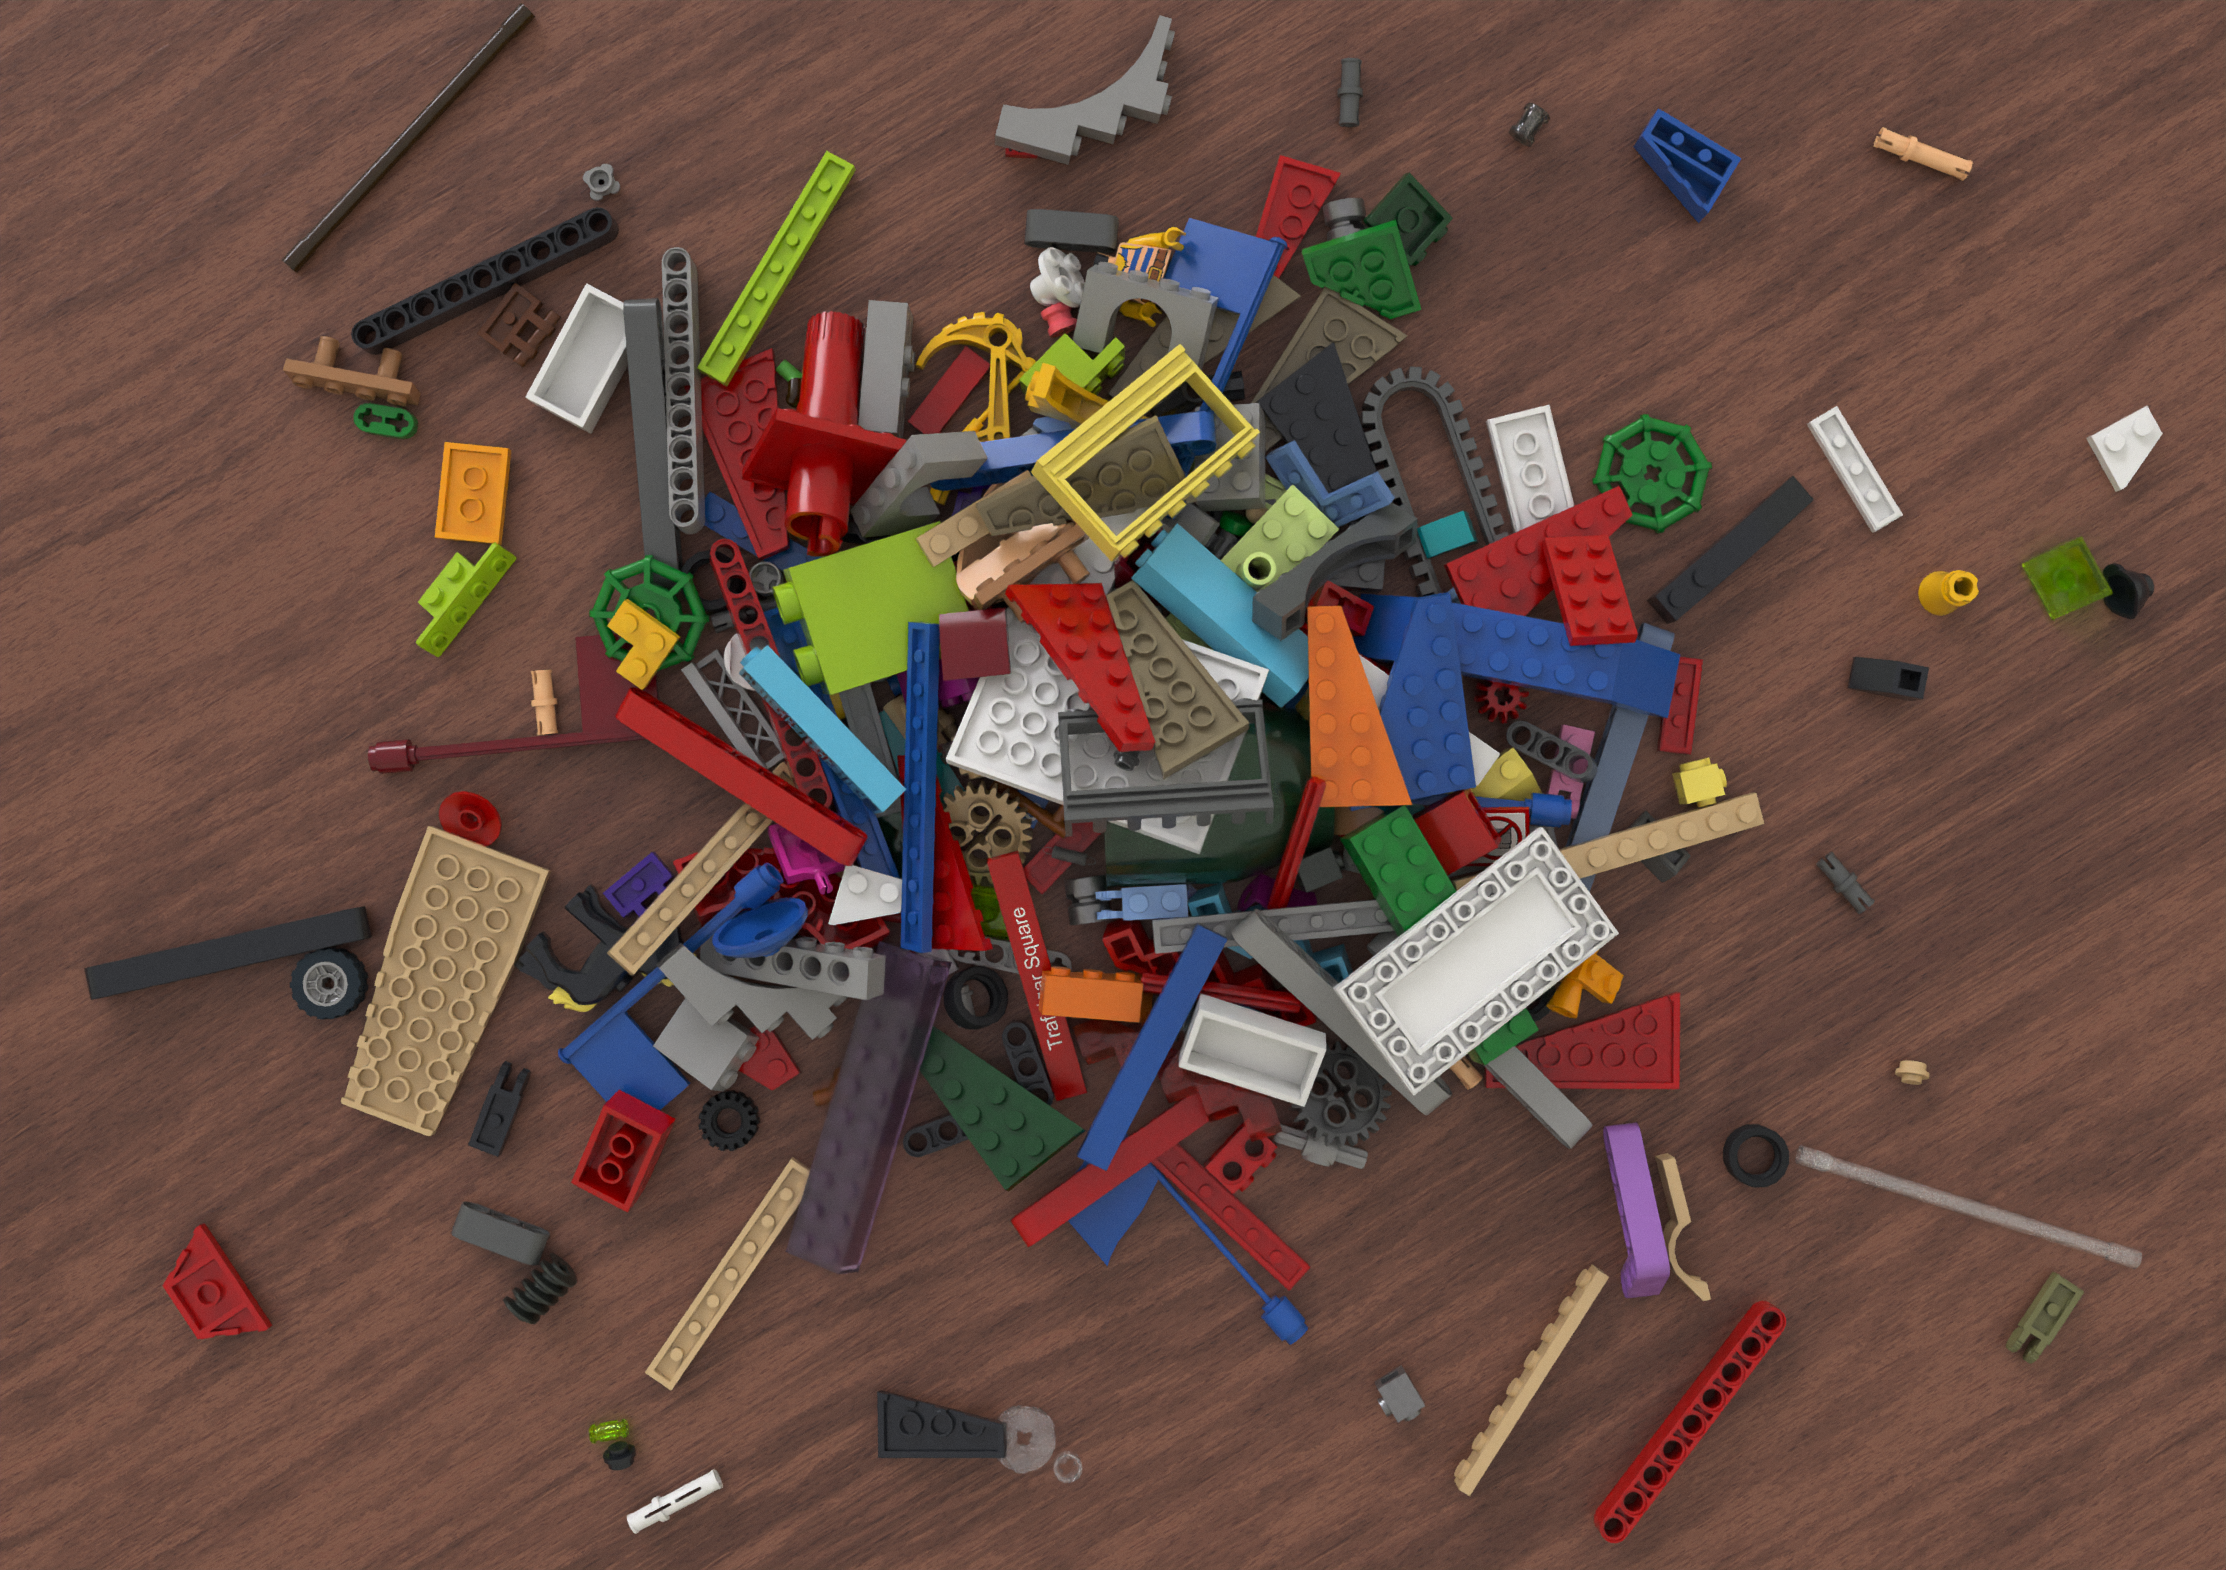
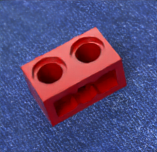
M1329 580L1317 590L1308 607L1341 606L1352 636L1365 635L1374 609L1373 605Z
M1247 1117L1204 1162V1166L1232 1194L1238 1189L1243 1192L1254 1181L1255 1177L1252 1174L1260 1166L1266 1168L1277 1155L1274 1152L1277 1149V1145ZM1258 1138L1263 1142L1262 1149L1258 1153L1251 1154L1245 1150V1144L1249 1139ZM1231 1161L1237 1162L1241 1166L1239 1174L1234 1177H1228L1223 1173V1167Z

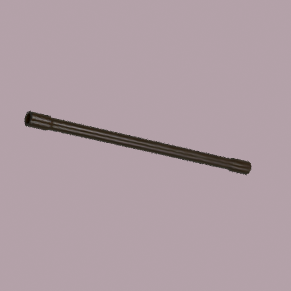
M520 3L502 22L500 28L313 229L304 238L300 239L282 258L285 264L297 273L316 253L317 248L506 45L513 38H516L535 18L526 6Z

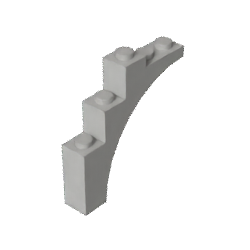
M1159 15L1153 35L1139 59L1122 78L1101 93L1078 103L1056 108L1027 109L1003 104L995 134V145L1069 165L1071 155H1078L1082 137L1076 136V134L1114 144L1116 134L1121 136L1123 134L1127 116L1158 124L1160 115H1167L1172 96L1166 95L1168 83L1161 82L1163 81L1167 62L1162 61L1164 49L1171 50L1175 31L1169 30L1172 19Z
M682 943L656 964L711 1027L716 1022L718 1025H721L728 1020L734 1013L732 1008L737 1005L761 1033L765 1030L771 1032L777 1028L784 1020L782 1015L787 1012L805 1034L813 1040L816 1036L822 1038L834 1027L832 1022L837 1017L829 1008L832 1005L835 1007L839 1006L848 998L846 996L787 985H765L745 982L722 974L700 961Z

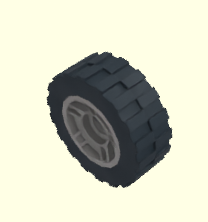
M323 948L309 952L304 955L303 959L297 962V966L291 974L292 982H290V988H292V998L296 1000L300 1010H304L310 1017L315 1016L317 1019L324 1020L348 1015L349 1012L355 1011L359 1007L360 1002H363L366 997L365 993L369 987L367 978L369 977L368 973L365 972V965L357 959L358 956L354 953L347 952L348 950L343 948ZM329 977L334 981L333 988L325 987Z

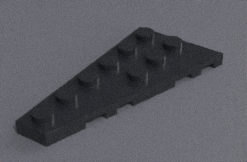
M1334 342L1256 401V403L1260 404L1264 414L1284 441L1289 443L1295 440L1328 493L1377 472ZM1367 515L1362 516L1356 520H1353L1347 523V525L1351 526L1352 524H1356Z

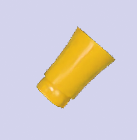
M1961 570L1930 573L1922 580L1919 586L1918 595L1920 603L1931 614L1939 616L1948 615L1958 607L1970 603L1979 592L1977 588L1978 579L1972 573Z

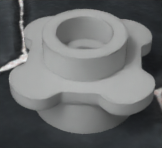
M602 164L601 167H595L590 171H586L583 175L584 182L588 184L591 190L590 197L595 201L602 200L603 196L610 193L617 194L620 190V184L615 181L613 177L614 170L609 164ZM600 180L605 181L603 185H599Z

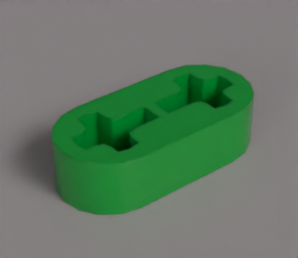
M364 403L355 410L353 415L355 425L360 430L372 435L409 439L416 434L418 429L416 417L402 408ZM371 411L373 415L382 418L381 423L371 422L369 427L368 423L363 421L364 416H369ZM402 416H404V420L408 421L409 425L408 427H402L400 432L399 428L390 424V420L401 421Z

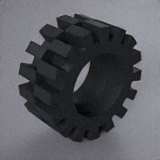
M735 1090L720 1092L710 1098L702 1107L703 1110L698 1118L701 1119V1123L698 1126L699 1130L702 1129L703 1135H701L703 1139H708L711 1147L717 1146L719 1147L718 1150L721 1151L726 1149L734 1151L745 1146L759 1129L760 1117L757 1114L759 1109L753 1105V1099L745 1097L743 1092L736 1093ZM731 1108L740 1114L741 1126L736 1132L727 1133L719 1127L717 1118L723 1109Z

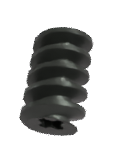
M550 1253L553 1261L552 1264L546 1260L540 1262L544 1270L543 1273L536 1269L531 1271L534 1282L527 1278L521 1281L526 1289L525 1291L517 1287L512 1290L516 1300L508 1296L503 1299L509 1311L523 1322L536 1324L540 1320V1315H545L549 1311V1306H554L559 1301V1297H563L568 1292V1288L573 1287L577 1283L576 1275L571 1266L554 1253Z

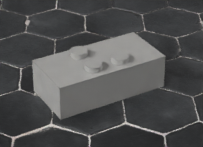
M869 300L858 425L863 429L878 433H891L895 437L902 439L906 398L909 397L910 378H908L909 371L914 372L915 352H913V346H911L913 315L908 303Z

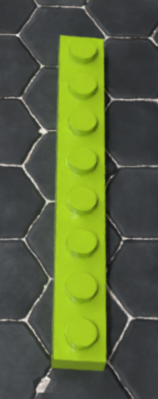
M826 151L697 367L699 372L726 387L728 386L854 175L856 169L853 164Z

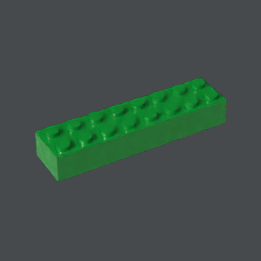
M1393 805L1380 815L1340 838L1398 937L1457 892L1406 805ZM1524 1008L1468 1054L1473 1062L1486 1065L1539 1029L1528 1010Z

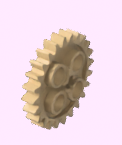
M971 781L968 782L965 792L957 785L954 789L955 797L946 792L943 797L945 804L942 803L944 812L949 811L952 820L949 828L958 826L966 832L964 836L952 834L953 840H958L960 847L973 839L975 831L981 832L996 815H1002L1001 819H998L988 827L986 836L982 833L979 834L969 847L962 851L969 876H975L977 884H980L982 876H986L990 884H992L987 859L1018 850L1021 862L1024 863L1026 856L1023 852H1030L1031 844L1026 841L1032 840L1033 832L1025 829L1031 827L1032 819H1022L1027 814L1028 809L1027 807L1017 809L1020 798L1016 797L1009 800L1010 789L1007 788L1000 794L997 792V783L992 786L991 790H987L984 781H981L979 789H975ZM983 806L988 809L989 814L987 816H979L974 812L973 808ZM1005 829L1010 832L1011 837L1001 839L996 835L995 831ZM976 849L983 850L988 857L978 859L972 854V851Z

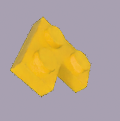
M629 599L623 601L607 625L608 628L633 645L616 672L641 690L648 686L681 638Z

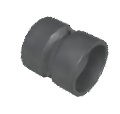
M1362 198L1340 199L1323 206L1325 225L1331 228L1327 232V241L1368 228L1362 224L1366 218L1365 203Z
M1105 875L1064 880L1066 898L1072 900V904L1068 907L1070 925L1107 921L1097 920V912L1110 910L1109 902L1096 899V892L1107 891Z

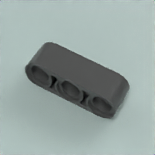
M1030 209L1026 215L1024 244L1034 248L1047 249L1053 247L1059 250L1113 253L1117 251L1119 218L1108 214Z
M1516 721L1509 726L1506 733L1507 741L1518 752L1576 782L1586 783L1596 776L1597 763L1587 752L1526 721ZM1529 730L1531 732L1530 740L1524 745L1517 744L1516 738L1519 732ZM1552 744L1558 745V755L1554 759H1546L1545 749ZM1579 759H1586L1588 761L1587 770L1582 774H1574V763Z
M466 1201L462 1202L451 1231V1235L460 1240L528 1265H539L550 1235L547 1230Z

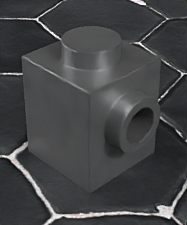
M1402 1365L1374 1381L1382 1396L1377 1401L1387 1417L1393 1414L1397 1422L1403 1419L1410 1421L1421 1413V1408L1425 1407L1422 1398Z

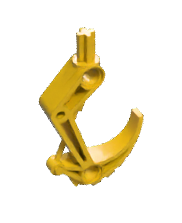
M985 312L974 313L972 319H967L966 316L958 319V323L954 325L952 323L948 324L942 329L941 333L930 340L919 356L916 367L923 370L928 360L935 353L952 345H970L990 353L989 407L978 419L974 417L962 432L975 431L980 442L1011 438L1009 393L1020 382L1019 379L1036 361L1031 357L1025 356L1022 350L1023 337L1021 329H1017L1011 321L1005 319L1004 314L996 313L993 318H986ZM996 333H1003L1007 336V341L1004 345L997 347L990 343L991 337ZM1011 363L1021 368L1022 371L1008 385L1007 364ZM988 417V427L980 431L984 426L982 423ZM931 487L929 492L934 502L945 506L950 490L941 491Z

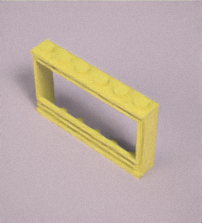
M1181 344L1039 458L1031 471L1034 477L1111 562L1119 555H1122L1124 558L1128 557L1139 546L1137 543L1139 538L1144 534L1148 538L1154 535L1163 526L1160 521L1165 516L1175 517L1187 505L1184 502L1185 499L1191 494L1194 498H1197L1210 486L1207 481L1215 475L1218 479L1221 478L1233 466L1230 462L1237 455L1240 459H1243L1256 447L1253 441L1260 431L1254 429L1185 353L1186 349ZM1186 381L1235 436L1116 536L1071 487L1066 479Z

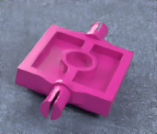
M781 825L768 826V835L787 884L815 879L820 894H825V890L827 894L833 890V886L828 875L844 871L845 865L836 862Z

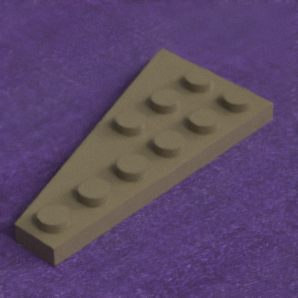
M1325 287L1252 403H1256V401L1333 342L1349 385L1405 340L1408 335L1362 306L1341 297L1338 292ZM1265 415L1266 453L1283 438Z
M1155 415L1124 431L1067 478L1066 481L1099 518L1133 513L1136 509L1151 507L1185 479L1186 476ZM1034 475L976 503L977 509L992 536L1031 530L1033 526L1053 523V526L1066 524L1065 521L1073 520ZM1191 494L1184 501L1187 504L1197 502V499Z
M1134 580L1106 595L1107 603L1155 740L1153 749L1163 779L1249 730V722Z

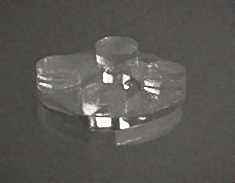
M1018 1405L1007 1409L998 1417V1421L1006 1422L1007 1456L1005 1458H997L1005 1467L1012 1469L1016 1473L1024 1474L1041 1468L1049 1461L1055 1449L1056 1434L1051 1418L1043 1410L1034 1406L1031 1408ZM1019 1431L1023 1434L1028 1432L1032 1434L1029 1440L1030 1445L1017 1444V1433Z

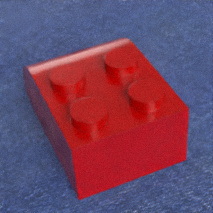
M618 1090L604 1104L571 1183L628 1213L646 1187L676 1119Z

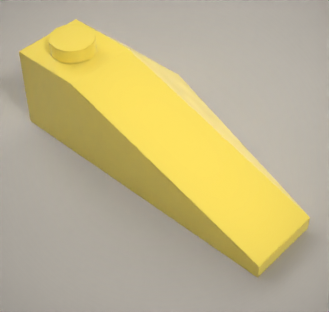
M1514 747L1507 748L1501 752L1479 785H1476L1475 788H1470L1475 797L1524 801L1525 798L1530 799L1532 793H1542L1533 773Z

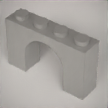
M1099 262L1098 265L1095 264L1087 270L1073 341L1080 348L1101 353L1112 341L1117 314L1122 304L1130 299H1147L1159 305L1169 318L1172 336L1168 353L1181 344L1186 349L1185 353L1202 370L1218 297L1211 296V291L1200 287H1192V290L1179 287V282L1171 279H1161L1160 282L1148 279L1149 275L1145 272L1130 270L1129 273L1119 271L1117 270V265L1108 262Z
M975 431L911 435L850 510L862 537L894 535L932 524L940 513L928 487L922 486L938 480L972 477L988 458Z

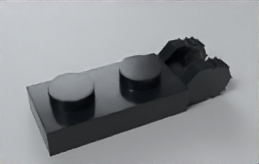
M507 1061L502 1064L494 1084L490 1086L468 1146L497 1157L503 1152L524 1097L522 1093L527 1086L531 1074L530 1070L523 1068L517 1077L513 1091L505 1088L504 1085L512 1071V1063Z

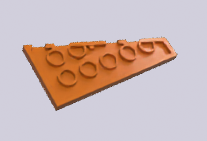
M1307 607L1311 777L1316 776L1326 783L1319 807L1412 805L1342 607Z

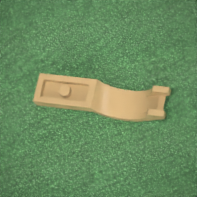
M1668 1153L1657 1155L1655 1159L1671 1217L1663 1231L1670 1270L1702 1301L1711 1300L1707 1282L1702 1281L1699 1276L1688 1275L1683 1272L1677 1263L1675 1255L1676 1239L1681 1230L1691 1222L1675 1157Z

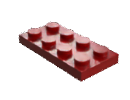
M1589 535L1544 538L1542 547L1569 645L1635 643L1638 632L1609 536Z

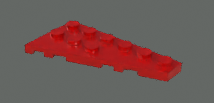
M770 348L743 360L727 387L708 376L701 379L702 429L760 561L790 548L789 532L784 526L786 491L776 487L741 480L743 466L774 412L779 408L775 353L773 348ZM690 385L684 386L687 393L690 390Z
M1617 486L1446 563L1444 568L1461 604L1526 616L1554 589L1542 547L1544 538L1608 535L1610 537L1633 514L1620 486Z
M1102 583L1008 585L1005 595L1011 602L1015 601L1022 610L1021 617L1026 624H1032L1041 636L1039 642L1066 679H1072L1079 689V697L1084 704L1089 702L1099 716L1097 722L1118 751L1152 750L1155 740L1107 603Z
M898 755L899 782L904 786L905 755ZM936 775L932 949L991 950L993 947L990 938L985 939L980 922L984 921L981 910H976L971 896L973 885L958 840H953L949 824L952 823L949 811L944 812L939 797L942 789ZM904 792L900 795L902 828L904 822Z

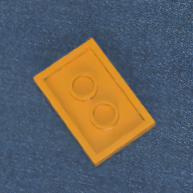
M444 443L435 538L485 544L496 542L502 545L512 450L502 447Z

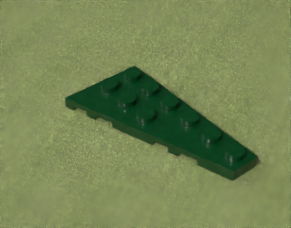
M923 1018L917 1020L896 1037L1000 1184L1008 1192L1086 1131Z

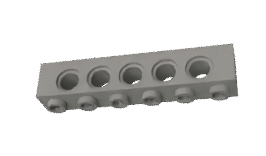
M713 936L701 945L700 961L722 974L862 1000H869L884 994L886 955L875 954L872 948L855 947L852 950L845 948V944L840 942H827L824 945L816 943L817 939L800 937L797 940L792 939L780 948L777 953L768 957L733 958L722 955L715 950L712 943Z

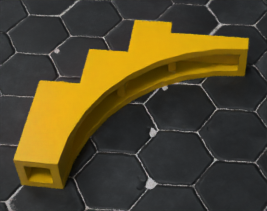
M1042 363L1040 372H1034L1025 396V400L1029 401L1028 406L1031 412L1067 422L1071 429L1079 427L1109 402L1069 380L1056 366Z

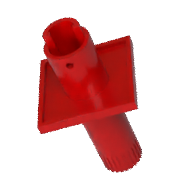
M833 311L822 312V314L818 313L808 320L800 397L797 409H776L743 466L741 480L788 490L784 526L794 536L809 540L807 555L828 556L839 550L843 542L840 538L845 536L848 531L850 505L854 506L906 442V439L895 437L891 433H878L863 429L858 425V401L865 327L854 316Z

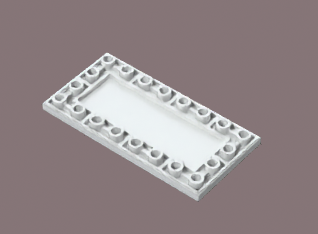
M1539 827L1333 987V989L1408 1092L1415 1096L1619 933L1544 828Z

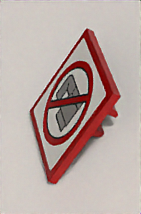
M1482 807L1502 840L1497 849L1466 866H1490L1530 835L1529 807Z

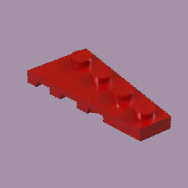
M1282 155L1279 156L1256 237L1268 241L1272 237H1280L1287 243V249L1283 250L1273 274L1278 279H1280L1341 175L1340 172Z

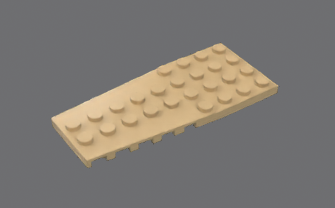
M428 826L392 921L383 952L385 958L381 971L377 973L374 984L376 989L372 1003L367 1008L365 1015L367 1016L363 1034L358 1039L356 1047L359 1048L354 1065L350 1067L348 1074L350 1079L345 1096L341 1098L342 1104L426 1136H432L436 1133L515 967L514 964L518 961L551 870L434 826Z

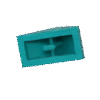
M1460 511L1417 528L1427 559L1479 542L1469 513L1466 511Z

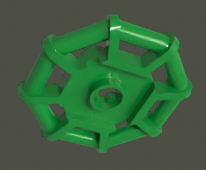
M1642 414L1636 421L1612 435H1606L1602 439L1604 445L1596 476L1592 478L1593 485H1596L1602 494L1613 489L1611 483H1618L1627 498L1629 508L1633 504H1642L1652 509V516L1631 511L1633 515L1625 523L1655 530L1657 534L1664 533V530L1693 512L1698 513L1701 510V500L1709 470L1712 469V462L1707 461L1690 432L1691 427L1687 424L1682 426L1651 418L1648 414ZM1650 431L1675 438L1670 444L1663 441L1651 440ZM1641 432L1642 443L1630 450L1621 445V443ZM1680 442H1682L1694 465L1685 466L1676 450ZM1616 453L1622 457L1620 470L1617 475H1609L1613 457ZM1646 466L1658 469L1657 482L1644 478V474L1647 473ZM1695 472L1690 495L1687 496L1681 491L1685 482L1686 473ZM1673 498L1682 503V505L1662 515L1661 505Z
M645 555L644 559L615 570L608 569L604 573L606 578L593 609L589 610V617H593L607 651L605 655L609 659L613 657L623 661L629 653L628 650L622 648L629 642L622 637L616 641L612 630L607 627L609 624L607 618H613L623 601L629 599L644 611H647L649 608L653 609L656 619L676 634H678L682 622H692L684 643L681 644L678 640L673 648L675 651L668 655L658 671L684 661L690 662L694 659L693 653L706 622L710 621V615L706 614L693 582L694 576L690 572L686 574L654 559L653 555ZM644 573V583L628 588L623 583L625 579ZM653 573L677 584L671 590L653 582ZM616 588L621 594L615 610H607ZM682 589L692 614H683L681 602L676 597V594Z

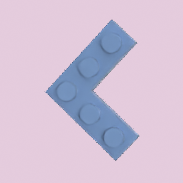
M1295 440L1271 451L1265 457L1286 490L1293 484L1337 527L1383 508L1395 499L1378 471L1328 493Z

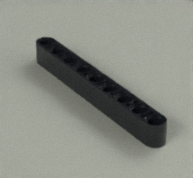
M599 207L592 208L360 320L352 328V340L357 346L370 354H382L384 348L392 349L508 293L514 283L522 286L611 243L618 235V224L607 210ZM608 220L605 230L595 232V225L598 221ZM574 233L579 234V240L576 244L566 246L568 236ZM545 247L550 248V254L547 258L543 260L537 259L539 250ZM520 261L521 268L519 271L509 274L510 265L513 262ZM492 275L491 284L488 287L480 288L481 279L484 276ZM463 289L462 298L457 302H452L451 296L453 292ZM434 303L433 312L428 316H423L425 305ZM399 317H405L404 326L399 330H395V321ZM370 331H376L375 340L370 344H366V335Z
M362 906L84 968L90 999L94 1000L372 938L366 907Z

